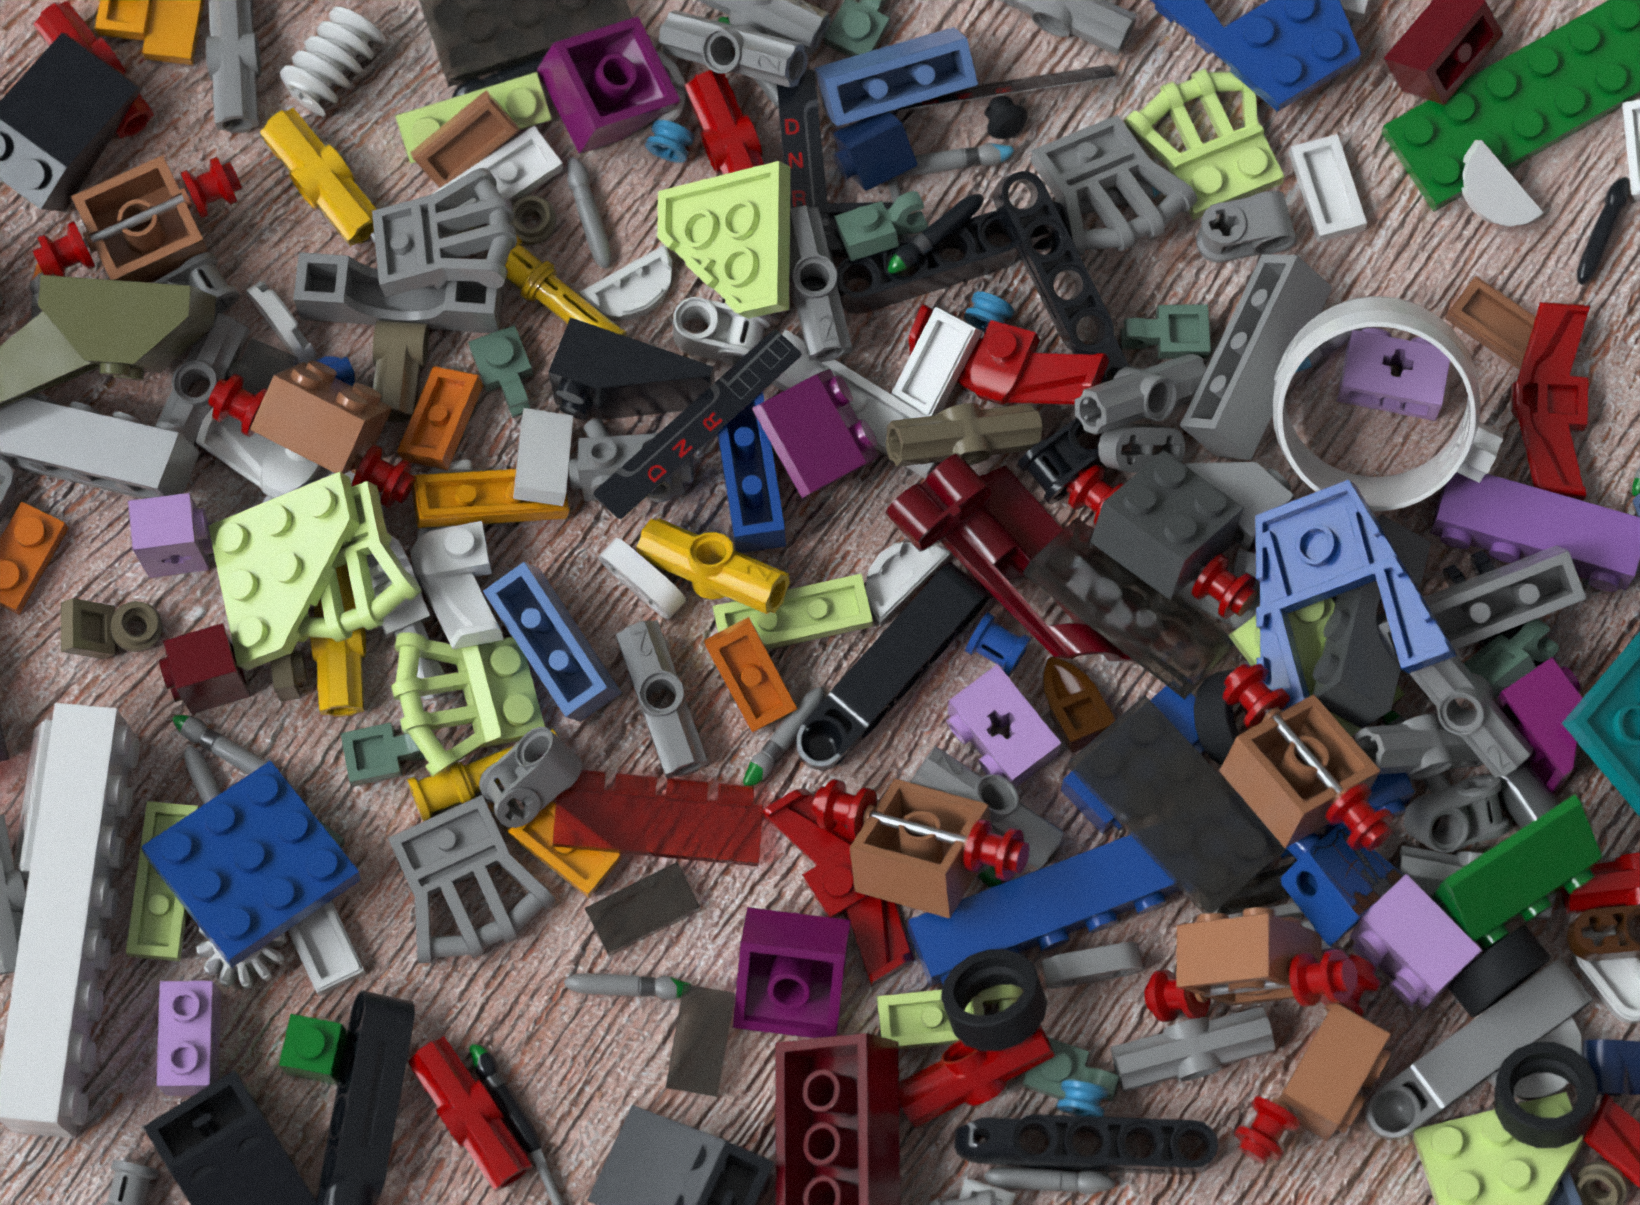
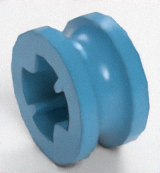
M654 121L651 127L654 136L647 138L645 143L646 149L661 159L676 163L685 162L688 158V151L685 147L693 144L694 134L687 128L671 121Z
M975 292L971 298L974 307L966 309L964 319L970 325L985 332L990 320L1004 323L1005 320L1012 318L1014 309L1006 301L986 292Z
M1062 1081L1061 1090L1065 1092V1097L1062 1100H1058L1057 1109L1075 1116L1104 1117L1105 1110L1100 1107V1102L1102 1099L1107 1098V1089L1088 1082Z

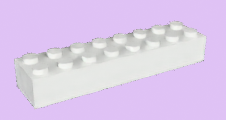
M55 703L0 1067V1123L13 1133L76 1139L77 1126L85 1125L87 1119L89 1098L88 1094H84L82 1091L85 1073L93 1072L96 1059V1043L90 1042L92 1021L99 1022L102 1015L103 991L97 990L100 970H107L111 954L110 939H104L107 919L115 918L118 906L117 888H112L114 869H121L124 862L125 839L119 837L121 820L122 818H129L132 808V788L126 787L129 768H136L140 751L139 738L134 737L131 726L127 724L117 708Z

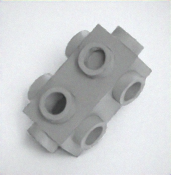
M594 418L589 420L584 426L588 438H578V459H570L569 461L571 489H582L584 501L598 500L593 495L594 491L658 433L610 436L601 419ZM692 456L647 497L654 502H665L674 495H685V482H693L694 479Z

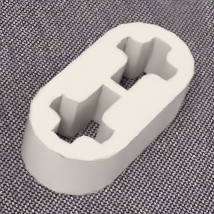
M615 538L598 556L601 563L613 576L661 617L669 620L687 601L681 591L670 580L621 539Z

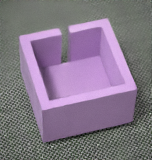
M1407 874L1360 918L1350 935L1356 942L1352 948L1357 956L1367 960L1375 967L1379 966L1393 980L1389 986L1396 996L1410 1007L1416 1004L1422 1011L1434 1002L1448 988V984L1464 968L1472 963L1482 951Z

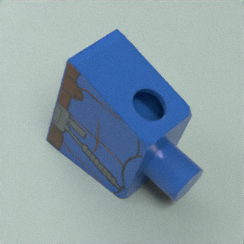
M1341 824L1322 839L1313 832L1287 847L1286 849L1297 861L1281 877V885L1329 947L1354 928L1360 918L1404 877L1399 870L1375 850L1367 851L1365 847L1353 850L1347 844L1351 831L1347 826Z

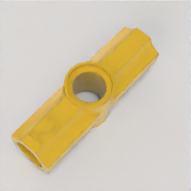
M294 107L289 110H281L268 119L267 124L260 131L261 137L277 159L288 169L291 181L306 202L313 209L319 208L350 247L355 244H362L371 238V234L374 232L372 211L377 210V208L355 184V178L351 170L331 145L325 146Z
M651 518L642 529L640 540L636 546V552L650 564L691 581L694 591L702 598L713 600L728 597L765 614L769 612L776 613L784 602L786 591L790 585L789 573L735 551L731 540L721 533L706 532L698 535L658 518L654 520Z
M345 564L337 567L336 573L344 611L347 612L356 608L348 566ZM321 598L317 606H314L315 616L311 617H324ZM365 628L353 631L350 638L341 642H336L333 638L310 637L313 660L317 662V691L320 714L345 717L365 712L362 658H366Z

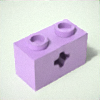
M1369 327L1361 331L1352 330L1346 348L1337 402L1435 421L1443 403L1450 360L1440 349L1421 337H1416L1409 341L1391 337L1388 331L1379 328ZM1390 365L1399 366L1400 377L1391 375Z
M190 493L128 501L132 549L149 578L209 570L208 554L214 553L208 525L212 523L207 522L205 509L197 508Z
M998 664L952 697L948 702L947 713L950 715V718L946 722L949 728L962 744L965 745L970 741L982 755L978 762L986 775L1002 776L1016 788L1059 756L1061 742ZM993 722L999 728H1003L1006 725L1010 727L1007 740L1001 734H997L994 737L990 735Z
M160 981L156 1086L166 1096H193L219 1080L221 991L213 981Z

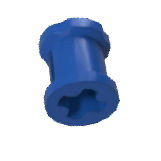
M987 612L972 634L965 652L970 655L975 653L982 655L1002 667L1004 673L1010 677L1025 654L1032 638L1026 634L1021 637L995 623L994 616Z

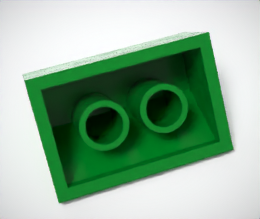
M1574 794L1445 878L1432 895L1431 899L1476 945L1479 943L1483 951L1510 934L1505 926L1522 915L1527 923L1549 909L1553 904L1548 897L1560 889L1565 888L1570 895L1595 878L1591 869L1602 859V855L1580 800Z

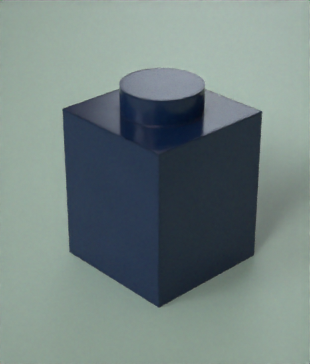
M890 111L861 119L833 133L840 150L834 153V159L842 176L846 180L853 178L865 191L918 166L903 124Z

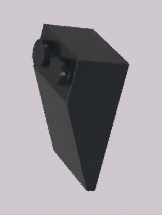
M62 32L0 100V180L40 209L66 212L73 200L71 196L79 191L139 95L142 87L70 35Z
M571 317L548 371L555 404L560 405L559 409L563 413L573 415V418L587 420L588 416L607 420L684 411L715 383L713 366Z

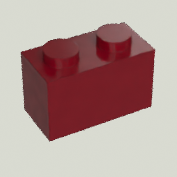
M1432 0L1383 59L1403 92L1445 105L1504 34L1485 0Z
M223 623L163 641L167 657L159 659V665L167 689H171L175 702L183 700L191 714L251 697L243 668L237 666L232 639Z

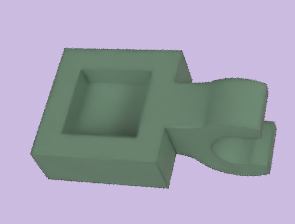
M844 0L824 36V45L849 57L876 50L890 26V17L880 13L888 0H861L860 3L855 0Z
M917 191L902 194L888 210L885 209L883 202L880 201L835 216L838 233L851 261L898 247L897 236L919 233L928 228L922 211L910 214L924 208V203Z
M1208 304L1158 305L1156 319H1124V328L1120 330L1121 349L1137 350L1157 345L1158 359H1175L1187 354L1208 358L1211 352Z
M513 325L469 341V348L486 392L501 387L512 418L522 415L524 408L531 409L521 380L533 376V371L516 326Z
M1537 618L1527 622L1510 640L1500 634L1463 664L1471 673L1480 675L1489 682L1493 689V698L1497 700L1501 691L1536 668L1533 660L1538 662L1547 661L1560 648L1558 644L1547 636L1540 640L1542 636L1550 631V628Z
M391 722L341 733L348 778L353 787L403 776L400 761L426 759L409 734L395 735L394 726Z
M1047 1037L1054 1050L1055 1057L1028 1070L1023 1081V1087L1059 1100L1065 1097V1092L1061 1090L1062 1081L1088 1082L1107 1089L1108 1096L1105 1100L1113 1101L1119 1084V1076L1101 1069L1086 1067L1089 1051Z

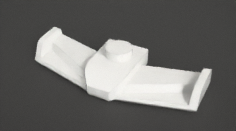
M213 407L203 419L196 439L197 445L261 488L264 494L273 498L335 474L257 433H254L251 437L243 435L241 433V422L231 416L223 422L212 419ZM348 471L345 475L350 477L352 484L355 474L352 471ZM381 505L382 512H384L387 507Z
M465 459L451 462L448 470L431 467L428 474L472 472L474 470L472 462ZM482 521L457 526L418 528L417 541L410 551L413 572L417 581L421 583L452 649L503 640L501 629L474 578L492 574Z

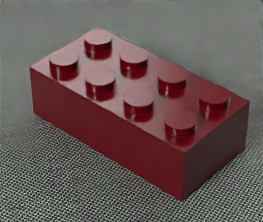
M869 1033L775 1042L776 1205H901L898 1041Z

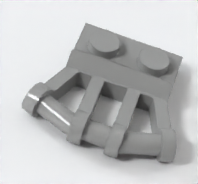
M1118 115L1032 150L1031 163L1056 197L1055 202L1062 204L1067 231L1079 255H1084L1085 250L1116 247L1119 251H1123L1133 247L1135 240L1141 237L1154 238L1164 233L1165 226L1180 211H1189L1197 202V195L1191 186L1150 160ZM1135 177L1140 178L1166 195V198L1155 207ZM1116 186L1138 218L1127 222L1105 190ZM1086 198L1107 228L1084 230L1078 201Z
M478 168L435 194L372 211L379 285L385 297L434 285L436 290H439L446 281L479 282L488 288H500L504 285L508 274L505 264L510 250L517 244L516 229L510 225L514 218L512 202L502 197L496 188L497 181L488 169ZM472 198L481 200L479 202L458 207ZM486 223L489 224V226L481 227L478 229L470 230L467 232L443 238V235L483 225ZM489 250L486 259H459V257Z
M483 795L388 838L415 897L419 964L432 963L434 957L471 955L474 959L485 954L483 951L485 947L503 939L506 943L517 939L516 934L542 907L548 910L556 901L555 897L509 854ZM498 864L528 892L508 914L487 871ZM474 875L495 918V921L476 930L473 929L454 887L455 884ZM440 891L443 892L462 935L431 936V895Z

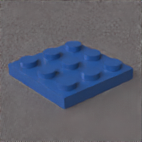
M271 760L141 846L146 859L231 969L361 881L358 869Z

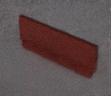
M581 770L577 781L556 797L552 847L757 867L759 865L763 805L753 804L754 786L718 783L716 801L707 800L708 782L667 778L665 796L656 795L657 777L616 773L614 791L604 790L606 772Z

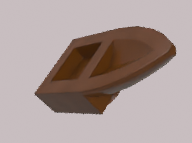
M1053 656L1048 658L1043 676L1044 693L1049 704L1050 717L1071 753L1108 739L1118 730V722L1096 685L1075 665Z

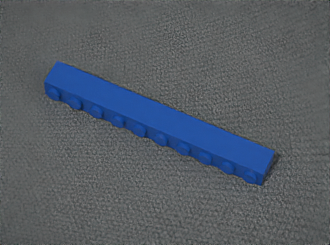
M1407 773L1379 774L1371 787L1372 793L1367 802L1375 811L1385 808L1389 809L1394 818L1403 814L1406 811L1404 805L1409 803L1414 794V789ZM1236 794L963 898L950 919L928 912L908 919L907 930L931 987L939 983L943 984L951 970L970 955L990 949H1008L1020 953L1038 945L1042 952L1049 951L1069 942L1068 934L1085 927L1088 928L1089 933L1104 930L1118 922L1116 915L1132 909H1136L1138 915L1145 914L1167 903L1165 897L1184 890L1186 896L1195 895L1214 886L1213 878L1228 872H1232L1234 878L1250 874L1263 866L1261 863L1262 859L1278 853L1282 859L1294 856L1283 847L1243 798ZM1343 822L1336 825L1329 823L1314 833L1320 838L1330 833L1338 825L1345 824Z

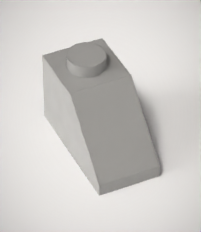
M1257 462L1184 463L1189 469L1244 507L1233 539L1248 552L1256 545L1255 515L1289 503L1294 497L1290 492V484L1279 472L1272 468L1266 471Z

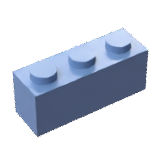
M955 27L814 68L825 114L836 126L978 85L967 37Z
M522 562L483 590L485 596L565 717L581 722L622 693L540 568Z

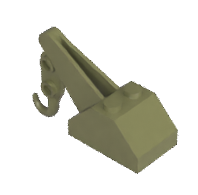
M41 275L38 306L42 312L0 346V408L97 369H100V374L113 375V378L136 381L144 380V372L161 373L214 327L216 296L189 285Z

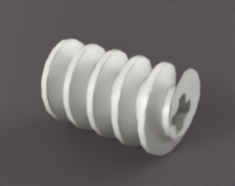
M334 7L329 12L331 22L322 21L317 27L319 37L310 36L305 41L307 52L298 50L293 55L292 59L295 67L286 65L280 71L281 79L292 96L309 111L322 117L326 113L318 101L321 98L333 104L338 101L331 86L336 84L347 89L351 85L343 71L347 69L356 74H360L363 71L355 57L361 55L371 60L375 56L368 45V41L372 40L381 45L387 42L382 32L369 20L343 7Z

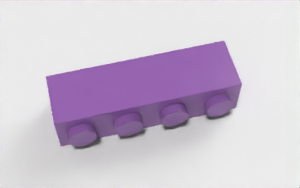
M1456 472L1442 487L1430 534L1439 536L1440 541L1450 547L1468 549L1470 546L1490 551L1489 555L1506 563L1518 561L1558 545L1569 551L1578 577L1588 579L1590 586L1608 592H1615L1618 588L1622 590L1628 588L1635 577L1640 559V517L1491 474H1485L1479 483Z

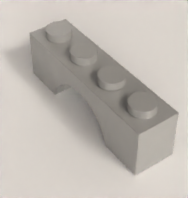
M299 252L293 300L301 320L376 325L377 320L424 323L428 324L429 329L493 333L500 330L504 285L500 288H488L479 282L446 281L439 290H436L434 285L385 297L379 285L378 269L361 264L346 255Z

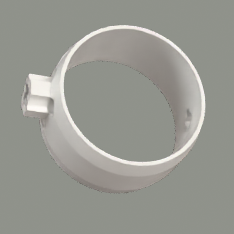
M1368 296L1347 300L1330 307L1309 321L1297 333L1285 350L1274 375V429L1280 448L1290 466L1316 492L1349 479L1357 485L1371 511L1395 510L1418 503L1441 489L1456 472L1480 483L1484 475L1488 474L1503 441V433L1479 422L1480 396L1478 378L1474 363L1462 340L1438 316L1406 300L1386 296ZM1367 327H1388L1410 332L1429 341L1440 349L1453 363L1462 377L1468 394L1462 421L1448 444L1436 456L1421 466L1392 476L1367 477L1354 475L1336 469L1315 456L1295 432L1285 404L1287 388L1294 373L1314 349L1327 340L1347 331Z

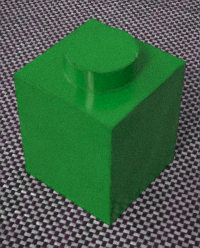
M290 1014L279 1066L289 1076L337 1085L347 1030L341 1023Z

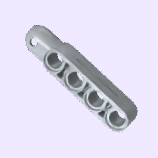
M1559 958L1380 1087L1368 1100L1365 1109V1119L1370 1130L1376 1136L1385 1140H1399L1408 1136L1500 1069L1502 1062L1517 1048L1537 1042L1569 1017H1573L1593 1001L1592 997L1562 958Z

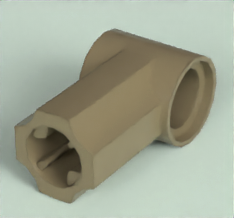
M377 320L373 337V363L376 365L373 389L382 395L380 401L393 407L387 419L388 422L404 423L411 419L415 410L420 369L425 368L428 357V324Z

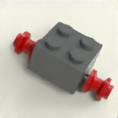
M1164 450L1130 480L1114 488L1104 482L1106 470L1100 465H1094L1089 470L1086 469L1080 472L1079 476L1068 484L1067 492L1070 494L1068 505L1076 511L1087 506L1095 512L1094 524L1096 526L1090 542L1169 600L1175 597L1192 580L1197 579L1191 594L1198 600H1202L1210 595L1220 602L1218 614L1224 619L1230 618L1234 613L1239 617L1242 616L1253 604L1257 596V591L1253 589L1256 578L1250 573H1245L1240 577L1233 575L1228 571L1229 558L1223 555L1231 545L1244 507Z

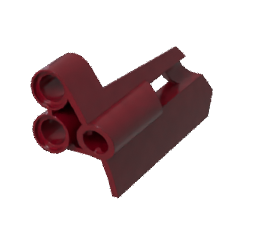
M955 453L941 462L922 484L917 483L909 487L887 508L886 515L919 552L925 551L941 542L1054 657L1073 659L1082 655L1100 654L1104 655L1108 661L1142 662L1153 630L1006 465L979 476L959 453ZM1020 577L1036 578L1075 624L1068 623L1048 626L1008 580Z

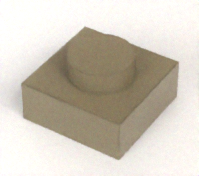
M75 598L61 602V652L98 659L114 656L115 641L111 635L110 625L115 613V606Z
M293 650L288 655L270 661L273 687L280 702L301 699L299 683L307 681L303 652H295Z

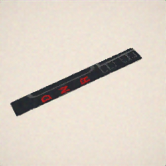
M1110 65L987 83L901 107L890 112L1113 78L1116 75Z
M807 69L795 87L776 84L784 164L791 167L790 208L805 205L813 208L815 203H827L815 72L812 69ZM820 213L826 241H831L828 213ZM829 251L830 259L833 263L832 251ZM808 277L801 282L810 291H820L826 287V283L818 277Z
M772 330L598 487L593 493L594 497L618 519L624 518L802 356L801 351L778 330Z

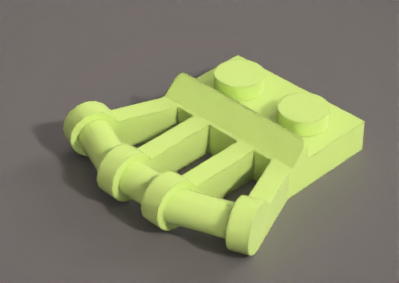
M1201 69L1192 73V79L1176 85L1172 81L1160 87L1161 92L1140 112L1132 111L1124 119L1128 130L1167 166L1169 172L1187 183L1195 191L1197 202L1189 210L1193 220L1203 217L1204 212L1211 205L1248 198L1283 184L1285 176L1265 138L1264 129L1257 120L1256 93L1231 72H1207L1205 69ZM1241 91L1243 128L1233 130L1215 92ZM1198 97L1218 138L1202 144L1183 104ZM1167 112H1169L1187 149L1182 153H1179L1152 127Z
M368 481L352 487L360 524L351 541H344L331 565L335 572L321 596L324 617H309L307 611L297 630L301 634L298 642H305L309 637L333 638L336 642H341L350 638L353 631L364 627L367 630H372L383 625L384 618L406 598L412 601L422 591L419 584L404 569L389 546L392 537L386 531L378 488ZM370 554L375 556L392 581V584L376 598L367 556ZM345 564L348 566L356 608L347 612L344 611L336 568Z
M403 632L396 635L395 650L399 652L396 683L391 685L392 693L395 700H400L404 717L400 719L402 731L404 734L410 735L429 762L425 767L432 777L445 771L478 748L517 742L530 730L537 727H545L527 658L513 637H506L500 641L452 649L448 643L428 640L417 633ZM419 657L457 665L458 672L422 679L418 678ZM463 689L467 706L432 713L424 712L421 696ZM469 723H472L474 730L473 735L447 751L432 732V730Z

